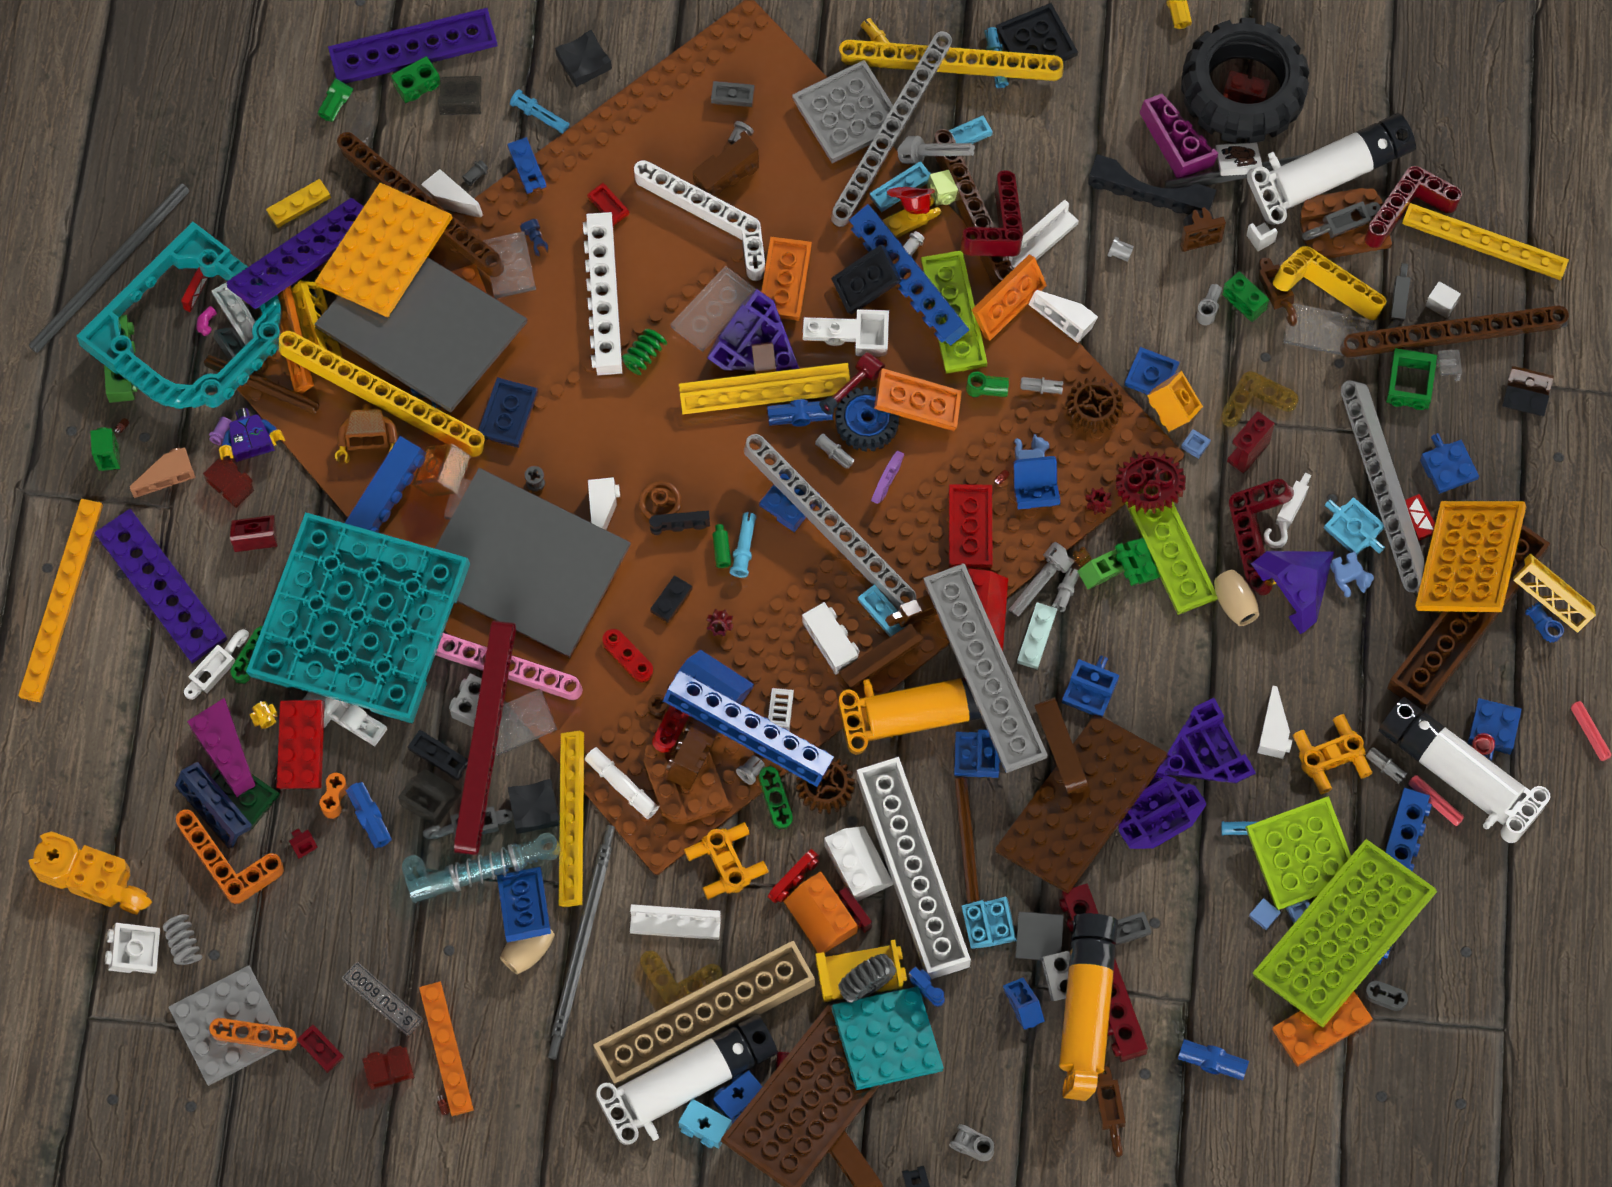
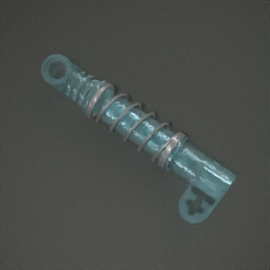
M543 833L537 839H534V843L529 841L527 845L525 842L523 843L524 846L513 843L508 845V850L502 847L501 851L495 853L490 851L489 855L486 856L479 854L477 859L471 860L468 858L462 864L456 862L455 866L453 864L445 866L444 870L430 875L423 860L419 856L411 855L403 861L402 870L413 903L449 891L454 893L461 891V887L467 885L472 887L473 883L479 881L483 884V880L491 877L494 880L495 876L500 874L506 876V872H509V867L514 868L515 872H518L528 865L527 862L532 864L533 860L538 862L539 858L540 860H553L560 854V845L554 835ZM553 843V847L550 850H543L545 844ZM414 866H417L416 870L421 878L416 879L413 873Z

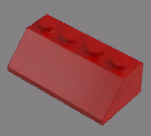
M968 569L967 571L1003 651L1008 578L992 571Z

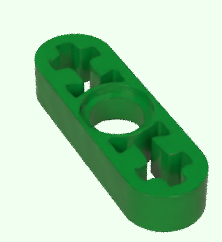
M263 626L255 629L231 667V675L236 683L244 684L251 678L246 672L250 662L246 655L250 650L255 649L256 644L254 643H257ZM243 668H244V671H245L246 674H245V675L241 674V675L238 677V674H237L236 671H237V670L242 671Z
M764 767L759 773L758 780L772 823L778 829H786L792 823L793 816L779 773L774 767ZM766 772H769L770 775H774V777L772 778V784L773 786L777 784L778 787H773L768 791L766 790V788L770 787L769 781L767 779H763V777L766 775ZM772 792H778L782 800L780 803L774 804L770 801L769 795ZM782 805L785 806V808L781 809L782 815L788 817L785 824L777 821L779 811H773V809L780 808Z

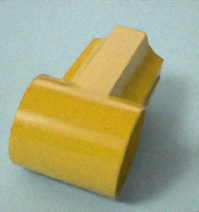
M1166 0V4L1170 8L1174 28L1184 29L1190 26L1192 20L1187 0Z

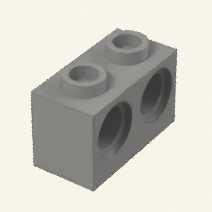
M470 673L467 679L464 678L459 687L460 693L457 698L454 697L449 706L453 719L474 727L479 693L473 694L470 691L475 687H481L482 678ZM464 706L471 707L469 712L464 713L460 711Z
M1063 951L1040 957L1051 1001L1065 999L1066 993H1063L1059 986L1061 981H1068L1070 952ZM1057 958H1062L1065 962V967L1061 971L1056 970L1054 967V962Z

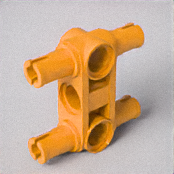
M1344 714L1333 719L1340 735L1339 738L1315 747L1311 745L1305 730H1300L1293 734V738L1300 750L1299 758L1302 762V770L1310 778H1313L1321 795L1332 790L1325 774L1327 770L1347 762H1353L1360 779L1372 774V770L1365 758L1366 751L1363 747V739L1357 732L1352 731ZM1354 743L1357 749H1350L1347 744ZM1314 759L1318 764L1310 765L1307 760Z
M745 822L728 830L726 828L713 829L701 839V842L684 849L688 861L704 854L710 855L720 875V880L702 887L707 900L724 892L729 894L741 892L746 886L750 885L751 880L768 873L764 861L747 868L742 867L732 846V842L750 835ZM715 838L723 841L720 845H713L711 843ZM735 876L741 879L737 884H733L729 880Z

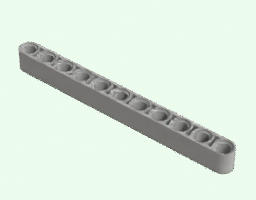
M940 31L933 37L836 202L831 214V221L834 225L842 227L849 222V219H851L936 74L952 43V38L947 32ZM937 41H944L946 46H939ZM927 58H934L936 60V63H929L927 61ZM917 75H924L926 77V80H919L917 78ZM912 91L917 97L911 98L907 95V92ZM902 108L907 114L901 115L897 112V109ZM892 125L897 131L890 132L886 127ZM882 142L887 148L880 149L876 144ZM874 160L877 165L869 166L866 161ZM864 177L867 182L861 184L856 178ZM853 194L856 200L850 201L846 195ZM842 211L846 214V217L839 218L836 212Z
M1348 380L1341 387V395L1405 590L1418 593L1426 563L1367 385Z
M752 434L747 438L744 446L746 457L872 585H876L897 610L900 605L905 604L901 601V596L908 597L910 601L916 599L915 591L762 436ZM757 444L760 449L753 450L749 445ZM771 459L775 464L768 465L764 460ZM786 474L790 479L782 480L779 475ZM801 489L805 495L799 496L794 490ZM815 504L820 510L813 511L809 505ZM825 520H832L835 525L828 526L825 524ZM840 535L848 536L850 541H842ZM861 550L865 556L858 557L855 551ZM870 566H877L880 572L871 571ZM892 581L895 584V587L889 588L886 586L885 582Z

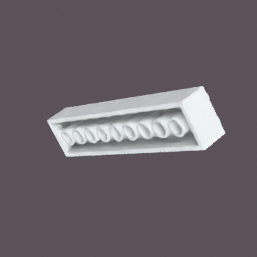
M899 757L858 769L857 781L923 970L928 973L931 979L969 968L971 959Z

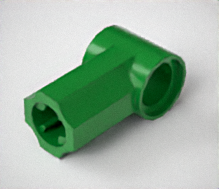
M335 78L328 88L327 96L317 114L322 119L333 122L340 108L351 95L353 88Z
M978 371L972 372L967 379L966 392L972 397H979L981 395L1007 397L1009 378L986 376ZM978 382L981 386L975 387L971 383Z

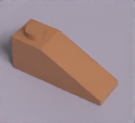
M185 447L170 450L169 453L164 454L130 485L133 497L137 498L196 478Z

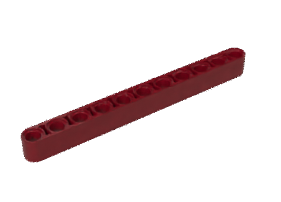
M492 621L454 842L455 853L478 855L480 850L515 640V623Z

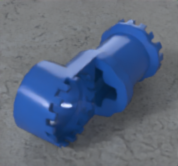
M1541 602L1535 603L1534 606L1532 605V608L1529 607L1525 614L1531 617L1536 625V630L1541 633L1543 639H1546L1549 643L1557 642L1564 633L1562 624L1553 620L1552 617H1548L1542 608L1543 604ZM1548 627L1555 628L1558 635H1551L1548 632Z

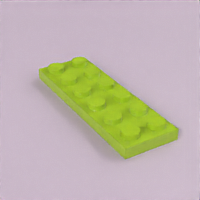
M955 251L921 257L923 272L970 329L951 346L946 341L942 343L938 339L945 374L987 367L980 328L972 312L975 305L963 253ZM935 302L930 304L931 309L934 307ZM947 317L940 321V325L946 322Z
M1172 502L1171 509L1164 506V512L1157 508L1155 514H1153L1151 509H1148V512L1145 514L1144 508L1136 512L1135 505L1128 508L1141 538L1145 539L1161 581L1177 615L1217 600L1215 589L1174 503Z

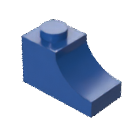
M1024 978L1003 985L1004 992L1012 1005L1016 1018L1024 1030L1035 1027L1037 1024L1045 1021L1039 1000Z

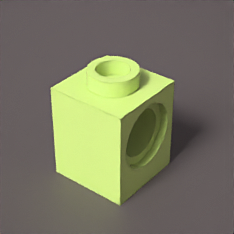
M945 170L929 175L927 188L935 190L931 194V197L935 200V206L948 205L954 202L958 188L950 171Z

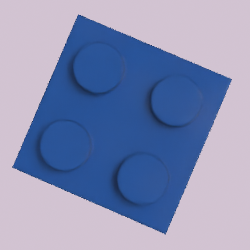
M1140 347L1124 386L1148 395L1156 386L1176 374L1180 362Z

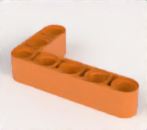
M182 810L177 814L176 823L179 830L231 903H242L283 874L284 866L280 857L274 853L265 855L236 874L195 814L190 810ZM192 819V823L190 825H182L184 820ZM198 836H203V837H204V840H203L202 842H200V843H195V842H194V840H195L196 837H198ZM208 854H216L213 860H206ZM278 863L275 869H267L269 864ZM221 871H228L227 876L222 878L218 877V874ZM251 876H259L256 882H249ZM238 887L241 889L236 895L230 894L233 888Z

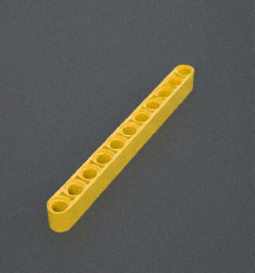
M845 40L840 44L839 51L841 61L846 65H855L865 60L869 67L915 70L928 46ZM950 47L937 72L1057 81L1063 76V61L1059 56ZM847 50L853 51L850 55L845 54ZM867 52L874 53L872 56L865 55V53ZM888 53L894 54L891 58L885 57ZM908 55L915 56L913 59L906 58V56ZM954 58L956 61L950 63L947 62V59ZM936 60L928 61V62L931 63V64H934V63H936ZM969 60H975V61H977V62L974 63V64H968V63H967V61H969ZM995 61L997 64L990 66L988 62ZM1010 63L1018 64L1016 67L1008 66ZM1032 64L1038 66L1036 69L1029 68ZM1051 66H1057L1059 69L1053 71L1049 68Z
M285 331L280 334L279 352L285 358L469 456L477 457L483 452L485 439L480 431L292 331ZM288 342H289V343H292L293 345H291V346H286V345H284V343H288ZM308 352L311 355L305 356L303 353ZM327 362L330 365L324 366L321 363ZM341 372H346V373H348V375L343 376V375H340L339 373H341ZM365 382L367 385L361 386L358 383ZM384 392L386 395L380 396L376 393ZM396 402H402V403H404V405L399 406V405H396L395 403H396ZM415 412H421L423 415L418 416V415H415L414 413H415ZM433 422H440L442 425L436 426ZM452 432H459L460 435L455 436V435H453V434H451V433H452ZM470 442H477L479 445L474 446Z

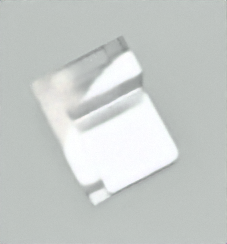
M1459 350L1438 351L1436 367L1440 368L1442 376L1454 375L1455 381H1460L1462 366Z

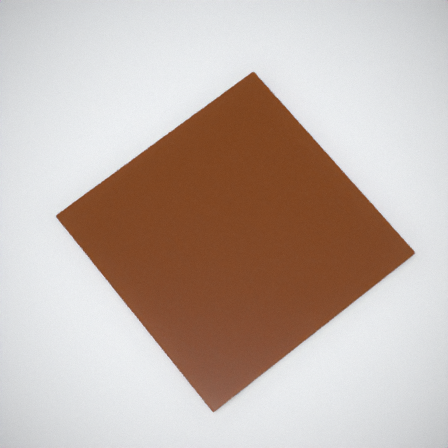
M744 0L535 153L534 156L545 179L546 188L540 189L539 187L527 194L515 168L474 198L481 207L483 213L481 218L458 212L452 214L453 217L488 244L501 257L504 271L498 277L487 275L477 266L487 294L526 317L527 323L452 412L447 411L443 407L438 408L437 404L436 408L479 430L497 377L538 388V393L519 448L485 439L483 452L477 457L469 456L312 371L311 375L314 386L302 395L319 403V409L315 414L247 384L240 385L237 388L238 392L262 419L267 420L278 430L282 431L285 441L281 440V442L347 518L389 454L391 445L388 444L387 448L348 450L346 447V452L350 456L349 462H345L344 454L340 456V462H338L335 458V453L340 447L337 446L338 429L350 417V413L353 410H361L364 404H371L374 409L382 410V415L387 416L395 424L398 438L401 436L426 452L422 466L414 472L412 482L402 491L400 501L394 504L390 510L391 514L388 520L381 524L379 533L434 549L478 468L590 523L588 480L614 477L615 485L619 484L620 497H617V506L606 531L629 541L631 545L571 657L569 658L517 631L512 656L576 677L582 686V695L576 700H569L508 680L504 701L559 765L561 733L579 730L584 732V794L606 820L615 827L619 835L654 875L662 873L685 854V848L701 842V839L708 835L711 830L720 827L762 793L758 776L756 781L750 785L744 782L736 773V769L739 766H743L752 755L760 758L764 762L765 767H774L778 771L780 778L789 771L718 732L710 749V754L730 809L686 824H679V822H674L664 817L660 812V807L651 818L646 819L604 777L599 776V773L585 761L586 755L597 747L607 758L615 763L614 766L623 772L639 789H643L644 793L658 805L647 771L645 770L644 753L646 746L652 742V738L664 715L655 716L651 714L648 701L655 694H661L665 697L676 673L685 661L699 650L704 651L754 684L753 689L741 705L748 707L751 711L768 719L772 688L794 690L789 732L819 748L843 729L838 700L843 691L850 689L840 674L835 675L803 625L802 614L824 602L828 608L832 607L837 615L836 621L839 625H843L848 632L847 638L850 643L854 642L860 652L858 659L890 638L858 601V597L873 585L806 517L798 529L793 532L779 523L777 517L760 507L759 502L774 484L744 454V446L750 435L758 434L762 436L915 591L916 599L929 595L924 584L925 577L952 568L949 567V484L992 485L993 566L992 568H967V570H987L1008 578V598L1034 578L1045 564L1048 563L1043 554L1052 543L1056 542L1068 551L1126 505L1122 503V497H1118V490H1116V475L1119 474L1118 469L1123 468V462L1130 463V457L1138 459V453L1145 457L1147 451L1150 456H1153L1156 451L1158 457L1165 453L1166 459L1168 460L1173 457L1174 463L1180 462L1184 458L1182 450L1079 342L1077 343L1030 305H1026L990 341L985 339L981 332L987 367L945 374L938 338L934 334L936 329L934 326L930 328L922 318L925 315L922 311L917 312L910 303L913 300L910 296L905 297L898 289L901 286L900 284H897L860 309L889 311L887 354L876 358L885 364L884 369L961 390L958 424L955 431L899 416L898 430L895 437L891 438V442L888 445L884 444V447L881 449L876 447L875 451L867 449V452L862 451V448L858 450L853 449V445L849 447L846 441L840 438L836 427L837 407L833 412V420L814 421L802 427L793 426L792 424L769 426L767 406L786 405L792 401L682 414L679 391L680 383L755 374V371L723 370L709 360L707 356L718 335L741 303L755 289L762 291L764 277L758 281L748 278L743 240L639 186L635 181L634 166L637 162L645 160L697 187L693 181V170L712 155L717 157L726 150L724 146L729 143L728 139L734 130L736 121L743 122L754 130L752 136L749 137L758 148L759 168L754 174L741 178L736 185L723 189L715 197L759 220L765 267L770 237L812 242L800 321L781 319L799 369L848 363L851 379L859 372L855 367L862 357L856 355V342H844L842 345L832 346L828 345L825 341L803 340L804 317L857 319V312L852 315L847 313L831 278L869 253V251L862 244L865 242L863 237L858 238L851 230L853 225L850 221L845 226H836L831 221V214L869 146L831 163L792 99L793 94L828 77L755 0ZM713 81L754 85L752 107L711 103ZM882 142L876 144L880 149L887 148ZM894 147L890 150L852 217L867 204L871 206L882 220L904 210L900 200L881 212L869 197L872 191L912 167L910 164H904L900 161L898 152ZM874 160L866 161L869 166L877 165ZM864 177L856 178L861 184L867 182ZM660 181L657 184L663 185L666 182ZM602 183L613 192L630 213L613 226L621 358L623 354L627 353L628 348L632 347L633 342L637 341L638 336L643 335L644 329L656 331L667 341V345L659 344L662 347V351L654 350L657 354L656 358L649 356L652 360L651 364L644 362L647 367L646 370L639 368L642 375H637L630 371L623 361L622 374L597 375L596 368H592L591 355H595V348L591 349L590 336H594V329L589 327V317H593V310H588V298H591L592 294L591 291H587L586 279L590 278V272H586L585 260H589V253H585L584 241H588V234L584 235L583 222H587L586 214L601 213L587 198V194ZM927 184L922 186L920 189H928ZM677 191L675 193L682 194L683 191ZM853 194L846 195L848 200H856ZM695 200V201H693V203H696V204L702 202V201H700V200ZM933 204L930 206V210L939 207L941 210L940 215L929 220L927 224L897 238L904 246L909 240L911 233L917 231L925 238L924 244L919 246L912 255V258L921 269V257L961 251L963 230L967 227L949 205L935 206ZM712 210L711 212L718 213L719 210ZM836 212V215L839 218L846 217V214L844 212ZM531 219L538 220L540 225L538 231L542 234V240L548 244V253L543 246L537 248L539 256L534 253L533 241L530 240L529 235L522 234L520 229L522 223ZM731 219V220H729V222H732V223L738 221V220H736V219ZM751 228V229H748L747 231H748V232H754L755 229H752V228ZM875 228L871 229L868 235L872 234ZM596 235L594 238L600 239L603 236ZM442 237L439 238L428 255V258L449 271L474 264ZM752 247L749 250L756 251L758 248ZM604 254L596 255V257L599 258L604 256ZM963 254L973 301L976 306L994 287L980 256ZM895 258L893 264H896L899 258ZM497 262L491 263L489 266H493ZM753 262L754 269H758L757 262ZM602 272L597 274L600 277L605 275ZM910 272V273H907V274L904 276V279L909 278L910 275H911V272ZM923 287L919 288V289L916 291V294L921 293L922 290H923ZM604 291L598 293V295L601 296L607 294V292ZM605 310L599 312L601 315L608 313ZM609 330L600 331V333L606 334L609 332ZM325 342L327 350L333 351L332 347ZM338 342L342 354L341 358L412 395L409 386ZM278 347L276 353L273 356H269L264 361L262 367L254 371L253 374L294 391L287 359L280 354ZM603 349L601 352L608 353L611 350ZM327 362L321 363L324 366L330 365ZM978 371L986 376L1009 378L1007 397L989 395L970 396L966 392L968 376L972 372ZM341 372V373H339L340 375H343V376L348 375V373H346V372ZM1044 377V380L1063 381L1062 395L1047 392L1040 394L1038 391L1020 389L1021 378L1041 379ZM1096 377L1097 382L1105 379L1106 385L1112 382V389L1118 388V395H1122L1121 402L1124 406L1121 410L1122 416L1118 418L1117 424L1112 423L1113 426L1110 430L1105 427L1103 433L1096 429V433L1093 434L1092 429H1088L1085 433L1083 426L1077 429V422L1071 423V416L1067 415L1066 402L1068 401L1067 395L1071 393V388H1077L1079 381L1084 384L1085 379L1088 378L1090 382H1093V378ZM864 378L851 390L852 393L856 388H860V390H863V387H868V390H872V387L877 388L878 378L873 382L868 378ZM365 382L358 383L361 386L367 385ZM978 382L971 383L975 387L981 386ZM384 392L376 393L380 396L386 395ZM1088 395L1080 398L1077 404H1082V401L1087 400ZM832 396L804 400H807L808 402H818L821 400H826L828 397ZM427 397L420 398V400L432 406L430 399ZM396 402V403H395L396 405H399V406L404 405V403H402V402ZM1111 406L1107 407V410L1102 411V417L1111 411ZM415 412V413H414L415 415H418V416L423 415L421 412ZM864 417L863 420L871 421L872 418ZM433 422L436 426L442 425L440 422ZM452 432V433H451V434H453V435H455V436L460 435L459 432ZM825 434L836 445L840 444L841 449L854 459V463L850 468L846 469L833 458L830 459L825 451L815 445L820 435ZM1036 434L1037 437H1042L1045 441L1049 442V449L1044 453L1045 457H1056L1060 505L1017 509L1014 494L1013 463L1016 460L1014 440L1018 438L1022 441V450H1032L1031 442L1033 435ZM470 442L471 445H479L477 442ZM757 444L749 445L753 450L760 449ZM896 451L904 453L900 469L894 477L885 498L878 504L872 502L871 499L889 461ZM771 459L764 460L768 465L775 464ZM531 466L540 467L544 473L545 486L537 492L530 491L526 485L525 471ZM999 475H1003L1004 480H1003V481L1001 480V481L997 484V482L1000 480V479H998V478H999L998 476H999ZM653 482H668L674 485L681 495L682 504L678 513L709 510L710 527L702 530L688 528L680 532L665 530L660 535H654L650 531L649 518L642 513L639 507V496L642 490ZM1103 487V491L1106 494L1111 493L1109 500L1112 502L1111 507H1106L1105 514L1099 512L1094 515L1092 509H1086L1088 501L1085 498L1086 495H1091L1092 488L1098 490ZM663 488L668 492V497H674L670 490ZM650 492L645 499V504L649 511L653 507ZM663 498L657 499L659 502L664 500ZM665 505L659 509L656 515L667 514L674 508V505ZM816 505L812 510H813V511H818V510H820V509H819V507ZM749 512V519L751 513L757 516L750 547L752 559L748 563V577L739 578L731 575L729 571L733 567L734 557L732 555L738 546L743 513ZM825 520L826 525H835L832 520ZM723 524L724 530L728 532L731 566L727 568L716 567L712 533L715 532V525ZM840 535L842 541H850L848 536ZM861 550L855 551L858 557L865 556ZM870 566L871 571L880 572L877 566ZM675 575L690 584L693 589L670 622L667 623L651 613L650 609ZM892 581L885 582L887 587H895V584ZM900 597L903 603L910 602L908 597ZM456 602L453 604L444 631L448 635L487 647L491 624L495 620ZM714 609L718 611L726 609L728 615L733 616L732 622H730L733 624V628L731 631L727 630L725 636L722 634L713 636L711 629H707V625L710 623L707 621L708 614L713 615ZM938 614L912 624L918 634L920 633L923 637L922 644L869 679L874 696L889 693L950 644ZM617 629L621 631L651 662L653 676L649 681H636L604 648L602 638L607 630ZM613 636L609 640L613 642L616 641L617 638ZM475 651L467 652L466 657L472 658ZM625 652V653H624V656L628 657V656H630L632 653H631V652ZM510 664L509 672L514 670L515 664ZM640 667L638 670L640 672H643L646 670V668ZM529 671L526 674V678L534 677L536 671ZM555 677L549 678V679L546 681V684H547V685H552V684H554L555 681H556V678H555ZM864 683L853 689L859 699L865 698ZM570 684L566 691L571 692L575 690L576 684ZM776 694V698L788 699L789 697L788 695ZM845 696L842 699L843 703L847 706L854 704V699L851 696ZM656 701L652 707L656 706V709H661V705L664 703L660 704V701ZM775 703V706L787 707L788 705L784 703ZM774 710V713L786 714L787 711ZM689 716L680 734L684 733L689 721L694 722L695 719ZM850 717V718H848V719H847V724L851 723V722H852L853 720H855L856 718H855V717ZM773 718V721H784V722H785L786 719H783V718ZM766 772V775L763 777V779H767L771 786L773 785L772 778L774 777V775H770L769 772Z

